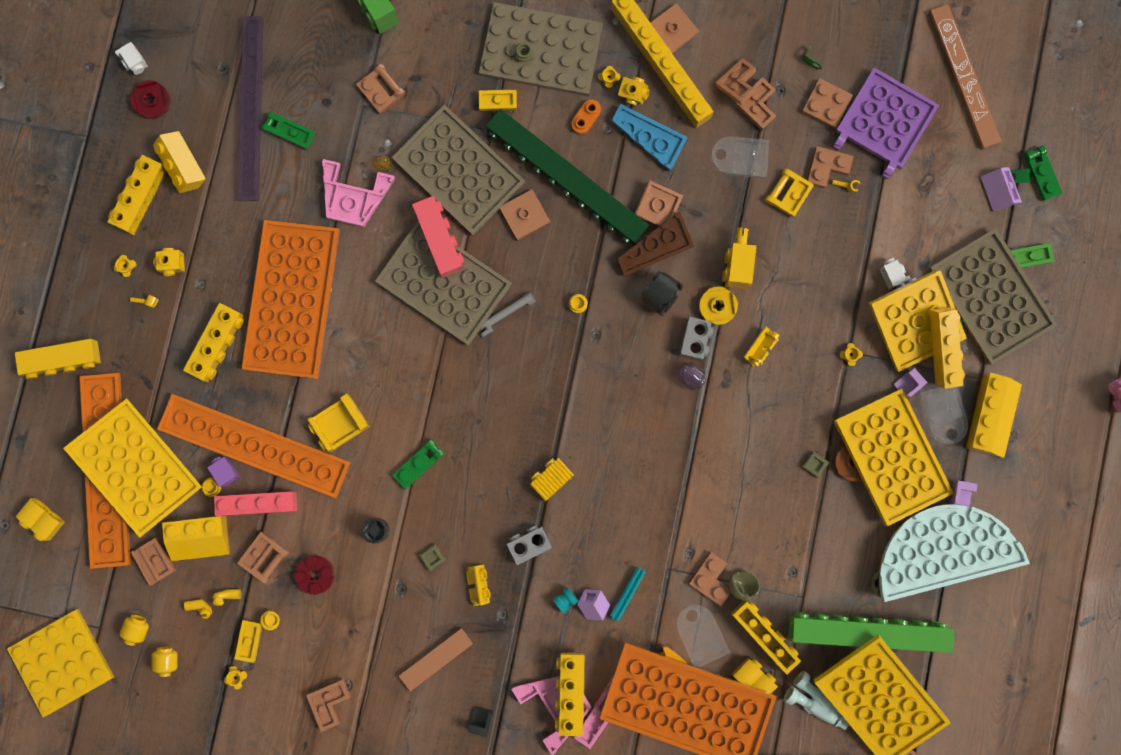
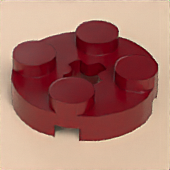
M146 80L139 83L134 93L132 92L131 105L143 118L155 119L169 111L170 95L166 88L156 81ZM150 95L155 98L151 104L146 102Z
M310 556L304 558L298 564L294 579L297 586L303 592L317 595L327 591L332 586L335 576L334 568L328 559L322 556ZM318 570L319 579L312 580L310 572Z

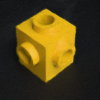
M623 77L618 96L626 99V103L631 105L643 104L644 100H647L649 96V86L644 83V79Z
M163 248L162 251L156 252L153 264L155 269L162 273L163 276H174L175 273L185 272L184 253L173 248Z

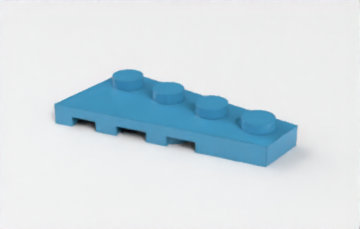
M622 104L619 105L612 119V123L667 170H672L688 137Z

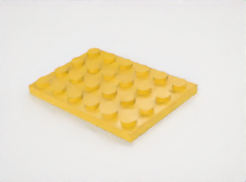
M903 389L834 420L884 526H889L954 494Z
M127 398L63 448L139 538L202 488L200 483Z
M879 634L814 679L817 687L875 755H905L950 724L946 715Z

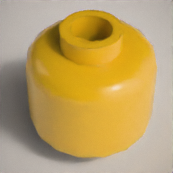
M131 615V617H127L123 621L119 635L125 644L135 646L136 643H142L145 640L149 625L144 617Z
M158 647L151 654V669L153 672L159 673L160 677L170 676L171 672L178 668V654L175 650H172V647Z

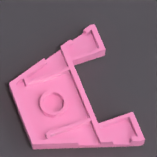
M323 159L326 218L365 227L395 181V176L378 172L373 191L337 183L341 164Z
M560 676L511 688L520 704L539 694L553 719L559 718L560 710H556V698H560V690H556V678H560ZM585 695L583 718L592 708ZM556 730L542 740L550 754L554 755L568 736H559V730Z

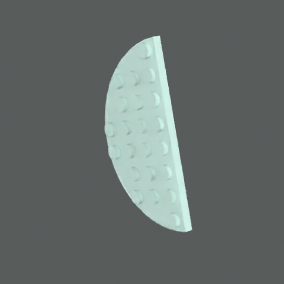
M957 504L935 506L907 519L890 538L884 550L879 570L882 602H887L1030 563L1021 543L1017 542L1010 533V529L991 514L974 507Z

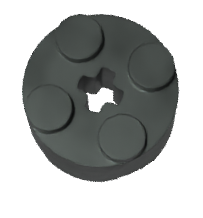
M658 271L653 277L654 282L650 287L646 286L641 295L643 296L642 303L663 316V312L667 313L678 298L676 292L677 290L682 291L683 284L667 273Z

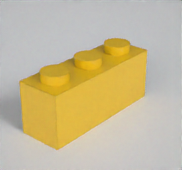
M176 131L159 135L153 144L154 150L160 157L165 170L169 173L179 193L199 189L206 178L180 132Z

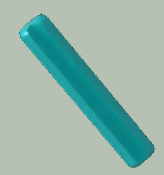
M636 567L612 610L610 617L615 621L620 620L645 575L643 569Z

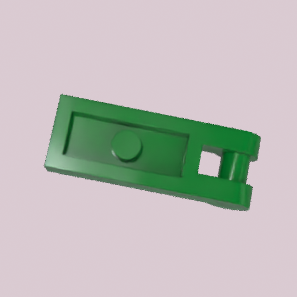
M268 112L267 120L261 126L263 131L309 150L316 135L315 131L273 112ZM274 121L278 122L275 128L272 127Z
M1042 145L1034 151L1028 150L1024 152L1025 160L1031 170L1042 201L1063 194L1048 159L1045 146ZM1038 157L1040 162L1036 163L1035 158Z
M433 439L427 442L423 448L392 475L405 490L445 454L442 449H438ZM429 450L433 453L431 458L426 455Z

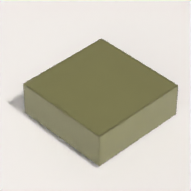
M812 451L802 465V468L816 478H819L829 462Z
M436 544L419 555L429 571H432L446 561Z

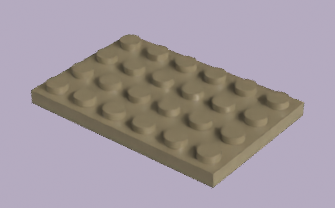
M494 2L479 75L589 96L603 23ZM528 43L532 46L534 53L529 61L522 62L516 58L515 48L518 44ZM526 50L521 51L522 55L528 53Z
M445 105L391 157L431 197L434 196L436 201L440 200L442 207L472 236L526 183L520 175Z
M418 220L375 282L470 346L512 286V282L459 246H455L457 253L461 252L465 263L462 264L463 270L442 278Z
M996 228L929 268L931 272L937 269L941 270L960 319L965 321V327L989 365L996 363L1058 326Z

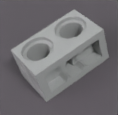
M693 317L688 318L679 356L702 361L704 357L708 356L710 346H707L708 338H712L714 328L711 327L712 322ZM696 326L704 328L703 335L696 334L694 330ZM697 344L700 347V352L697 354L693 353L690 350V346Z
M536 525L526 530L528 534L522 537L520 534L509 538L510 543L507 546L516 565L552 548L543 527L538 528ZM535 534L543 537L541 545L533 544L532 537ZM517 543L525 545L526 550L523 554L516 553L515 545Z

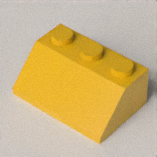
M226 516L162 523L164 544L171 561L230 554Z

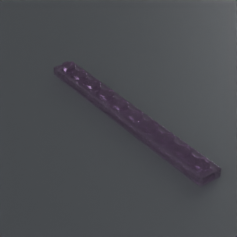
M243 16L239 201H259L263 55L262 16Z

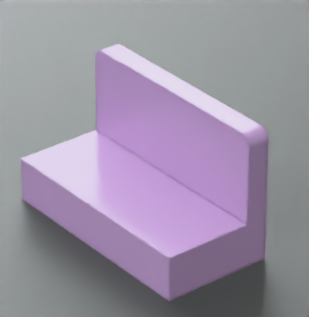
M1009 167L999 168L981 177L993 211L1022 202Z

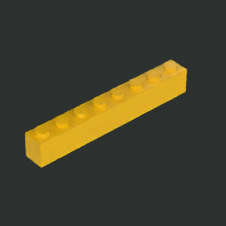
M612 0L611 10L695 128L711 119L714 111L634 0Z

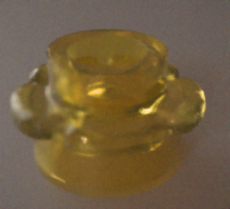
M380 155L379 158H375V167L379 170L389 171L393 164L390 162L391 159L386 156Z

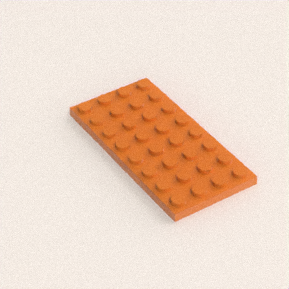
M264 220L242 370L318 379L340 233L339 228Z
M625 642L599 719L699 755H757L777 696Z

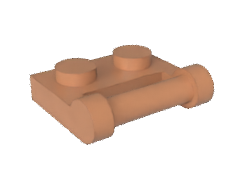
M383 64L378 65L374 71L356 84L379 114H382L406 94L403 88H399L386 72ZM381 76L394 92L391 97L376 78Z
M260 532L237 564L266 584L271 573L283 557L289 554V551L265 533ZM273 549L276 550L277 554L263 573L258 571Z

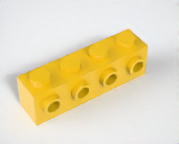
M141 155L140 159L135 162L132 175L126 180L124 191L117 198L115 208L109 213L108 223L129 234H135L167 171L163 164Z
M219 302L183 371L205 382L212 380L216 375L217 370L215 369L226 356L224 352L235 339L234 334L236 330L240 329L244 322V315Z
M950 307L930 309L935 384L944 389L963 386L965 374L962 369L963 353L960 349V342L962 340L959 331L960 315L956 309Z
M93 339L15 352L18 375L24 376L26 379L38 378L40 374H45V376L56 375L57 371L62 370L64 372H73L78 367L90 369L94 368L95 364L101 363L98 341Z
M743 601L730 614L782 672L787 675L801 662L797 657L799 653L792 646L788 647L783 642L786 640L779 631L774 632L770 627L772 623L765 616L761 617L757 613L759 609L751 601L749 603Z
M561 653V658L557 657V670H560V678H556V690H560V698H556V710H560L559 718H555V730H559V736H583L584 653Z

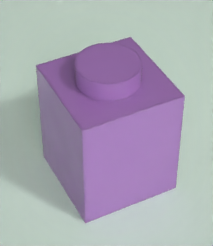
M219 456L211 461L212 465L207 467L219 487H226L241 477L228 457L222 458Z

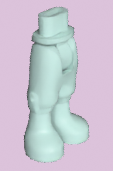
M802 671L794 679L793 685L810 694L812 699L807 698L796 688L790 686L783 701L788 705L798 703L804 707L808 714H813L823 721L833 724L834 727L846 730L849 723L822 691L810 683V675L806 671Z

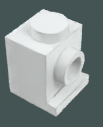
M132 42L115 51L127 70L131 69L135 75L142 73L148 67Z
M894 258L883 262L884 266L879 269L889 290L911 279L910 276H905L904 266L901 263L899 264L898 260L895 261Z

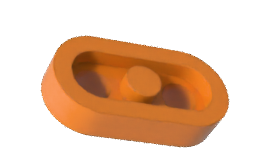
M588 100L580 108L572 120V130L576 134L584 135L591 129L601 113L599 102ZM590 106L595 107V110L590 111L588 108ZM583 121L585 124L584 126H579L578 122Z

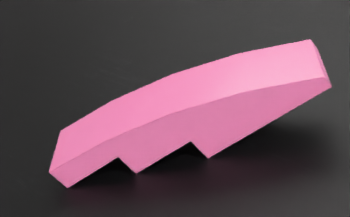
M613 677L584 720L583 736L574 737V739L591 749L608 724L607 721L599 718Z

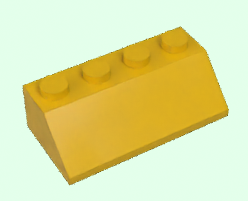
M994 373L983 375L966 449L1000 458L1005 457L1022 384L1009 377Z

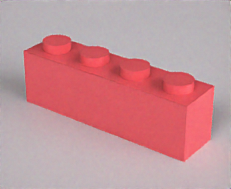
M434 196L412 204L442 278L463 270L462 264L465 262L461 252H456L455 246L458 244L454 235H449L447 229L451 227L447 217L443 218L440 213L444 211L440 200L436 201Z
M297 492L214 496L215 516L298 511Z

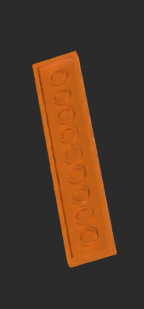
M120 373L80 376L83 432L122 402ZM85 474L90 569L131 565L129 525Z
M171 394L157 430L333 498L338 497L351 464L349 461L175 394Z

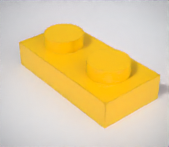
M516 90L479 91V111L517 110Z
M242 620L235 660L251 663L256 661L262 626L259 622Z

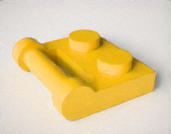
M784 168L781 178L771 194L767 195L765 202L794 218L814 184L791 170ZM788 179L794 181L783 200L779 201L777 199Z

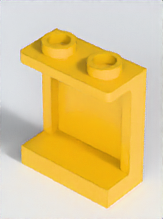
M348 394L342 396L341 400L318 415L308 418L310 422L308 424L309 429L313 434L317 433L320 438L318 443L324 451L327 449L329 452L334 451L370 427Z

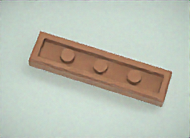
M461 628L405 670L399 677L411 692L470 647L473 642Z

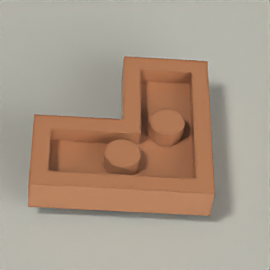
M742 58L715 84L718 89L740 105H743L755 94L754 88L748 85L746 81L757 72L756 68Z
M762 77L753 86L755 94L743 105L737 102L735 104L761 130L776 117L764 104L776 89Z
M817 146L807 181L814 184V186L825 188L830 171L848 176L854 156Z
M710 552L689 582L691 586L719 606L723 605L731 593L728 587L717 580L727 563Z
M344 679L306 695L321 732L340 724L333 705L351 697Z

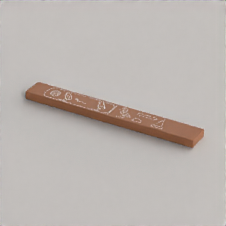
M949 5L930 10L931 19L981 148L985 149L1000 144L1002 142Z

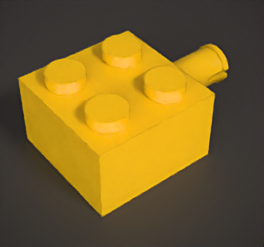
M736 228V241L725 252L724 263H727V267L723 270L722 282H725L726 288L748 290L753 282L756 246L747 245L749 229L744 228L742 234V228Z

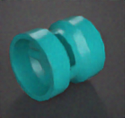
M568 587L563 589L562 595H556L552 598L563 614L569 610L570 605H576L579 602Z

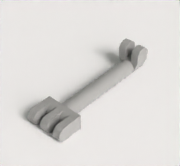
M531 292L526 293L518 301L488 318L481 330L486 329V331L480 334L483 338L492 333L494 330L491 326L527 303L529 305L535 303L536 300Z

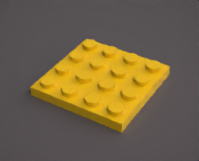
M938 269L869 302L895 370L898 372L933 355L929 310L942 307L955 309L941 270ZM960 322L959 331L962 336L961 341H963L967 338Z
M79 609L74 610L7 648L43 718L114 678Z

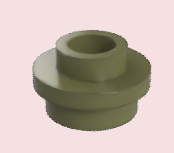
M520 43L516 46L515 56L519 61L526 62L533 57L534 51L530 44ZM526 50L528 53L522 55L521 51Z

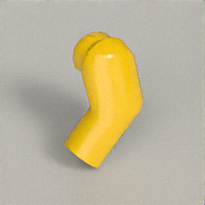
M226 589L215 593L212 596L213 605L222 606L224 603L223 599H241V590Z
M202 599L184 602L185 611L197 610L203 619L209 618L212 614L211 606Z

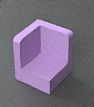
M913 368L896 381L894 387L897 390L903 389L906 397L910 398L927 384V381Z
M959 480L953 481L952 491L954 494L950 496L949 504L969 507L972 492H977L978 484Z
M585 589L577 604L588 620L603 621L610 607L601 590Z

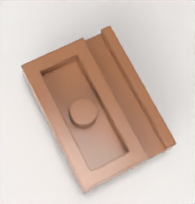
M158 538L152 539L131 552L149 586L176 572Z

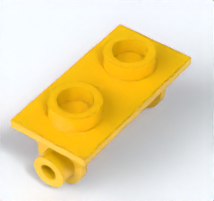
M765 326L744 358L753 367L762 365L769 354L766 349L772 350L779 341L780 335L774 331L772 333Z
M484 564L467 567L468 585L475 584V588L469 589L470 601L473 602V606L490 603L487 571L484 568Z

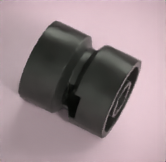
M381 518L368 519L361 528L364 540L373 544L383 542L390 533L387 521Z

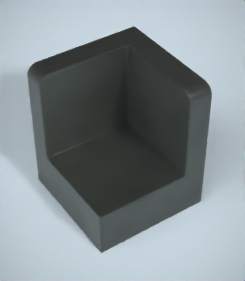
M474 707L468 733L487 737L493 711Z

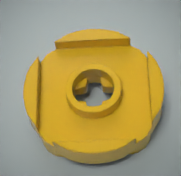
M724 287L708 289L702 295L699 302L701 316L704 320L712 322V325L728 323L733 319L738 309L735 295ZM716 301H719L720 304H723V307L720 309V311H717V309L713 308V305L716 304Z

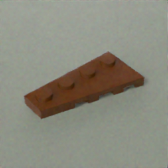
M681 212L676 213L617 258L623 276L694 247Z

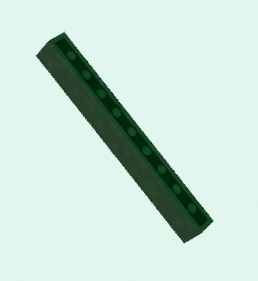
M502 109L486 125L487 134L496 141L498 139L503 143L502 146L507 151L515 152L517 158L522 163H529L532 166L531 169L536 174H543L550 185L553 187L557 185L562 189L561 193L567 198L572 197L576 200L578 207L590 211V215L599 222L601 220L606 224L605 227L612 233H618L621 236L620 239L627 245L632 244L634 246L648 229L649 224Z

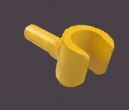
M833 180L832 184L847 188L850 193H855L859 190L854 189L852 184L859 185L860 182L854 180L848 183Z
M149 294L146 300L130 298L131 302L142 303L152 308L157 305L159 300Z

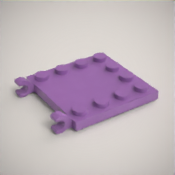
M873 68L835 131L840 136L833 147L840 150L846 139L852 141L889 163L882 173L883 177L889 179L895 168L900 170L903 168L939 105L880 70Z

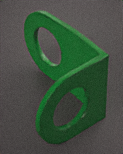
M805 54L802 60L816 69H822L821 64Z
M1030 169L1010 170L1011 173L1016 175L1015 183L1031 182L1032 173Z

